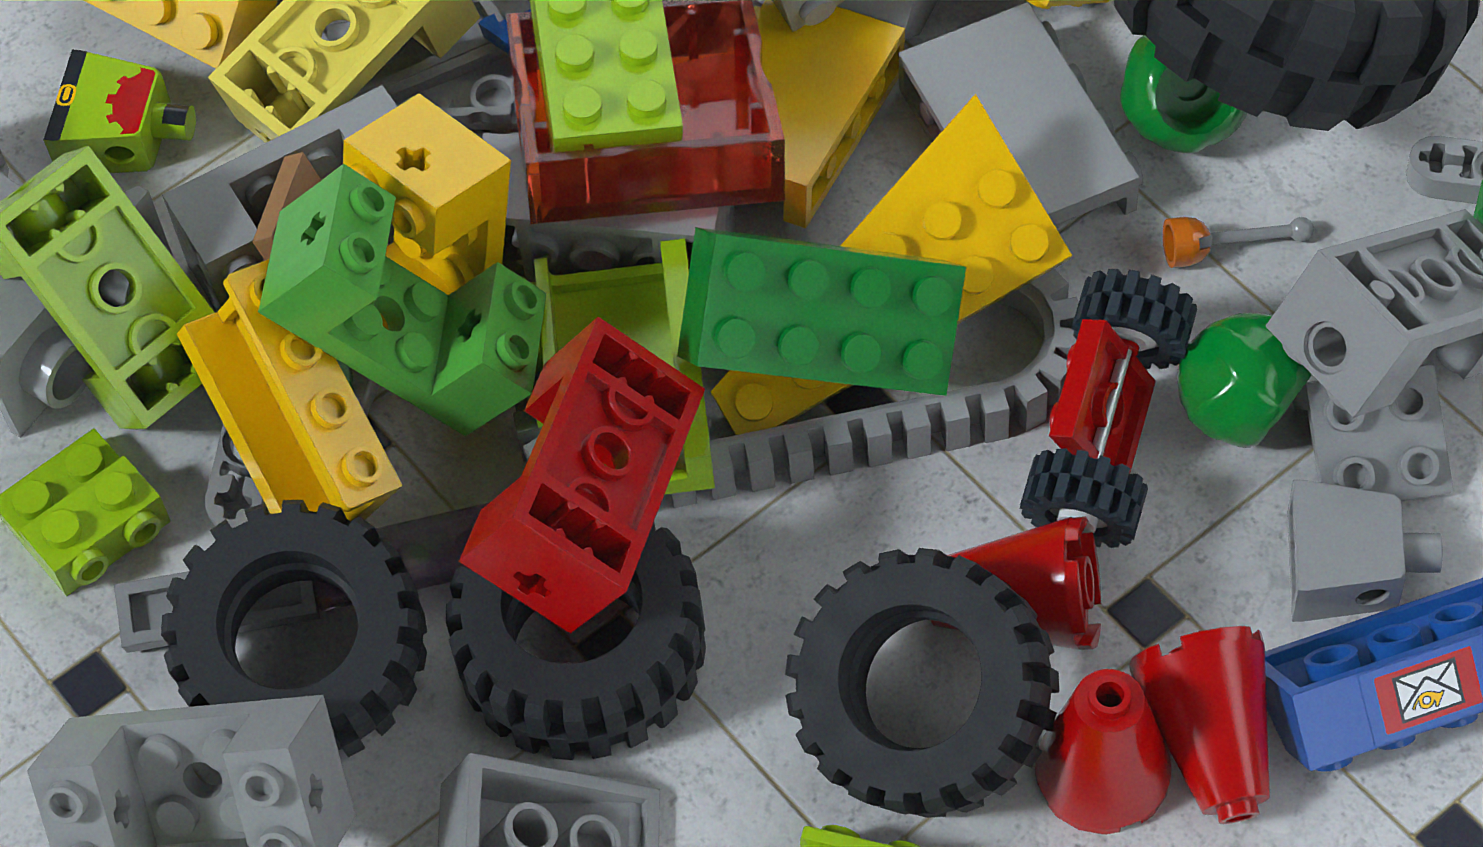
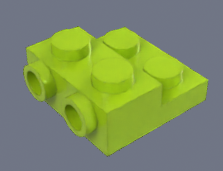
M95 428L0 494V519L66 597L79 587L97 581L111 564L132 549L142 547L151 542L158 535L161 528L171 522L161 496L125 456L120 458Z

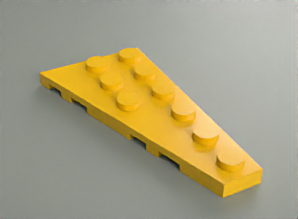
M976 94L840 245L843 247L941 259L965 266L966 272L958 324L1062 265L1072 257L1070 250ZM729 370L711 390V395L734 434L740 435L783 426L852 385Z

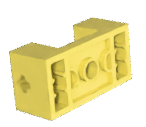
M283 0L208 76V79L236 119L263 142L267 143L349 102L411 37L441 59L477 22L480 15L472 0ZM336 20H347L350 22L347 33L340 39L334 41L322 39L324 29L331 22Z

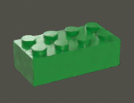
M695 227L677 357L700 367L947 396L966 267L941 259Z

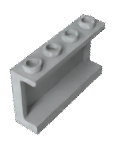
M1029 2L898 53L899 90L930 142L932 143L976 94L1054 225L1116 201L1124 215L1137 210L1139 186L1143 185V174L1136 157L1130 151L1123 152L1115 139L1114 127L1108 113L1103 107L1095 108L1087 95L1086 83L1080 69L1074 63L1067 64L1060 53L1059 41L1052 25L1048 21L1041 22Z

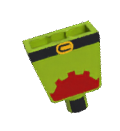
M72 49L43 141L52 162L64 153L89 146L109 173L147 172L155 165L162 139L192 140L196 128V112L193 105L171 104L162 74L154 67Z

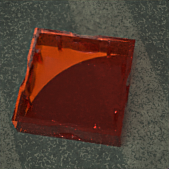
M662 0L683 123L682 141L594 149L593 144H584V150L551 153L532 13L506 14L510 75L530 224L785 201V138L773 87L762 69V40L752 0Z

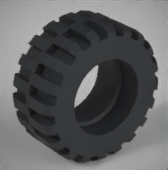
M283 500L282 512L269 514L264 504L245 509L248 521L234 528H231L227 519L210 530L216 541L205 551L200 546L194 545L183 559V562L189 569L185 580L179 577L172 578L166 597L172 604L173 610L172 613L162 615L161 636L169 645V650L164 654L168 672L179 687L178 692L189 707L324 695L338 750L343 749L347 757H350L365 749L361 739L372 731L376 730L383 736L396 723L392 713L399 703L403 706H409L417 691L413 679L416 672L424 671L427 650L423 643V635L427 633L425 613L418 597L419 594L401 556L390 541L383 542L376 528L360 516L350 521L346 518L341 507L324 502L319 505L317 512L309 511L304 500ZM297 581H318L333 585L342 590L355 608L358 631L350 652L332 673L320 681L305 687L273 689L257 684L243 671L235 652L237 634L247 612L262 596L279 586Z
M655 522L653 523L628 590L618 597V599L627 603L639 614L632 631L613 650L586 662L555 663L540 659L526 652L516 643V640L524 623L535 610L471 569L461 566L455 570L449 586L452 599L446 604V626L450 636L449 644L465 695L474 711L483 713L485 723L499 737H507L512 732L515 745L520 749L535 754L539 752L542 745L550 747L553 759L573 760L575 751L590 750L592 759L611 756L610 746L626 741L629 748H633L648 740L647 728L655 723L659 728H665L678 715L676 698L683 702L689 700L698 684L696 670L704 666L706 653L704 637L706 630L701 595L698 589L696 571L689 556L682 554L680 541L668 528L660 527L656 530Z
M919 548L915 555H908L900 549L879 553V563L873 566H868L862 561L857 562L843 571L844 577L847 580L846 583L838 589L826 584L815 596L814 600L821 606V609L813 621L802 616L793 634L804 639L799 656L787 655L785 675L796 679V692L788 693L785 697L789 716L799 719L802 729L795 734L805 753L813 755L818 759L819 765L817 770L831 783L842 786L848 790V795L866 804L904 815L913 814L925 818L946 817L947 812L958 810L967 813L983 807L984 798L993 793L1002 796L1017 784L1013 776L1023 765L1030 768L1033 767L1043 752L1036 747L1042 731L1051 732L1057 712L1049 709L1051 693H1059V672L1051 668L1049 656L1055 651L1048 633L1039 627L1036 621L1038 615L1030 604L1011 589L1010 585L979 564L960 555L955 558L946 555L940 550ZM923 620L940 621L956 627L965 634L976 648L981 665L979 696L968 720L947 740L932 747H905L884 736L872 721L866 697L868 673L879 649L897 631Z

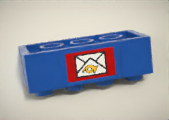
M1483 578L1265 651L1267 712L1285 750L1309 771H1334L1349 765L1353 761L1354 756L1377 748L1383 750L1402 748L1411 744L1416 739L1415 735L1438 727L1457 728L1473 723L1478 718V714L1483 712Z

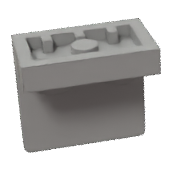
M1434 364L1421 365L1392 405L1354 418L1347 410L1340 408L1332 402L1327 395L1326 389L1318 380L1307 382L1293 400L1294 410H1308L1317 475L1320 483L1394 494L1401 501L1452 492L1453 483Z

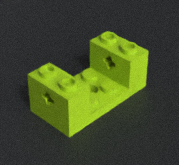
M89 146L62 154L0 201V275L3 279L21 276L93 369L81 380L119 429H147L202 384L177 333L184 324L215 312ZM109 270L119 271L129 282V296L119 307L106 304L99 294V281L103 274Z

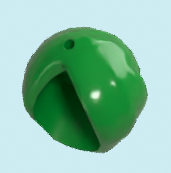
M1143 35L1135 42L1128 56L1120 100L1125 116L1141 136L1164 149L1189 154L1199 152L1207 146L1222 142L1241 126L1247 116L1246 112L1218 101L1220 93L1194 78L1185 82L1154 58L1155 45L1146 36Z
M1264 313L1234 314L1211 323L1191 342H1188L1184 359L1181 358L1177 372L1179 399L1187 413L1188 420L1206 436L1242 448L1258 445L1268 431L1281 419L1295 397L1312 376L1302 364L1297 363L1286 354L1282 346L1283 344L1266 327V324L1273 315Z

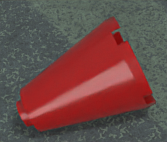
M1086 516L1065 518L948 555L955 558L960 555L969 559L1010 585L1011 589L1024 598L1037 613L1036 621L1039 627L1048 633L1052 646L1077 650L1094 649L1098 646L1101 623L1088 624V609H1092L1094 605L1101 604L1100 572L1093 532L1082 533L1089 522ZM931 620L933 626L958 630L947 623Z
M1251 627L1214 628L1180 636L1182 646L1171 650L1167 655L1162 656L1160 645L1156 644L1133 656L1129 662L1131 676L1141 686L1159 730L1202 814L1217 815L1219 824L1238 823L1258 816L1260 814L1258 804L1270 798L1265 644L1261 631L1257 630L1252 634Z
M1102 669L1090 673L1080 681L1055 718L1051 732L1046 731L1042 737L1038 748L1043 752L1035 762V776L1041 792L1048 801V807L1057 818L1078 830L1107 835L1118 833L1121 831V827L1134 824L1140 820L1143 823L1154 816L1167 796L1172 766L1168 748L1139 683L1129 674L1115 669Z

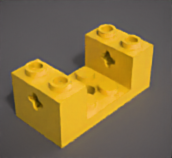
M420 93L344 139L343 164L396 197L391 222L394 226L393 243L387 246L386 257L447 295H450L496 262L502 264L511 160ZM381 314L383 326L389 330L388 324Z

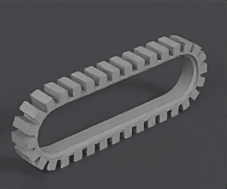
M1053 269L996 302L1015 308L1030 319L1042 338L1043 344L1037 358L1020 373L1000 381L947 391V396L932 394L711 440L710 448L715 488L711 489L713 500L736 496L735 474L747 472L752 492L776 487L774 466L787 465L790 481L793 484L815 479L813 458L825 456L831 476L853 471L852 450L864 448L870 468L892 463L893 441L903 440L907 458L913 459L931 455L932 433L941 432L946 451L970 447V425L980 424L985 443L1009 439V416L1011 415L1016 417L1026 432L1046 422L1047 405L1053 407L1060 399L1067 374V355L1071 346L1076 343V339L1073 336L1074 330L1071 329L1079 302L1077 297L1068 298L1069 283L1056 269ZM540 373L535 374L533 389L536 385ZM530 396L515 404L516 412L513 413L523 462L528 461L541 431V428L538 429L537 419L524 411ZM696 491L671 494L674 508L697 504Z

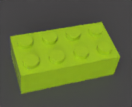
M530 0L555 183L682 170L683 123L662 0Z

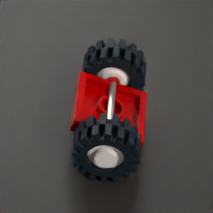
M1108 269L1107 274L1099 270L1093 272L1092 277L1088 276L1086 278L1071 329L1074 330L1073 336L1076 339V343L1069 349L1066 361L1067 374L1060 399L1054 404L1050 414L1049 436L1060 449H1056V453L1044 450L1041 451L1040 455H1035L1019 509H1022L1021 514L1025 519H1032L1031 524L1035 527L1069 517L1086 516L1089 522L1082 533L1093 532L1096 547L1100 548L1103 542L1109 548H1118L1120 543L1126 546L1134 540L1148 491L1147 484L1142 483L1143 478L1138 473L1130 474L1156 380L1147 369L1151 368L1152 363L1159 369L1169 368V364L1176 366L1180 363L1181 358L1184 359L1197 313V305L1192 304L1193 298L1188 293L1179 294L1181 287L1174 283L1164 286L1160 284L1161 277L1151 274L1149 279L1140 277V271L1130 269L1127 275H1123L1119 269Z

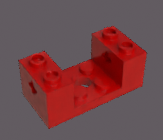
M600 317L595 318L544 364L524 410L543 423V426L521 477L481 509L458 562L567 632L572 633L628 590L705 388Z

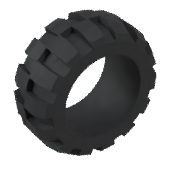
M1114 0L1115 9L1132 35L1146 36L1155 45L1154 58L1185 82L1194 78L1220 93L1218 101L1255 117H1258L1262 111L1286 117L1291 127L1323 131L1331 130L1343 120L1347 121L1355 129L1385 122L1431 93L1477 18L1480 0Z

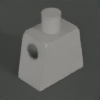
M1293 480L1287 511L1292 622L1371 613L1399 606L1404 588L1406 572H1441L1443 557L1441 534L1403 533L1401 500L1394 494L1308 480Z

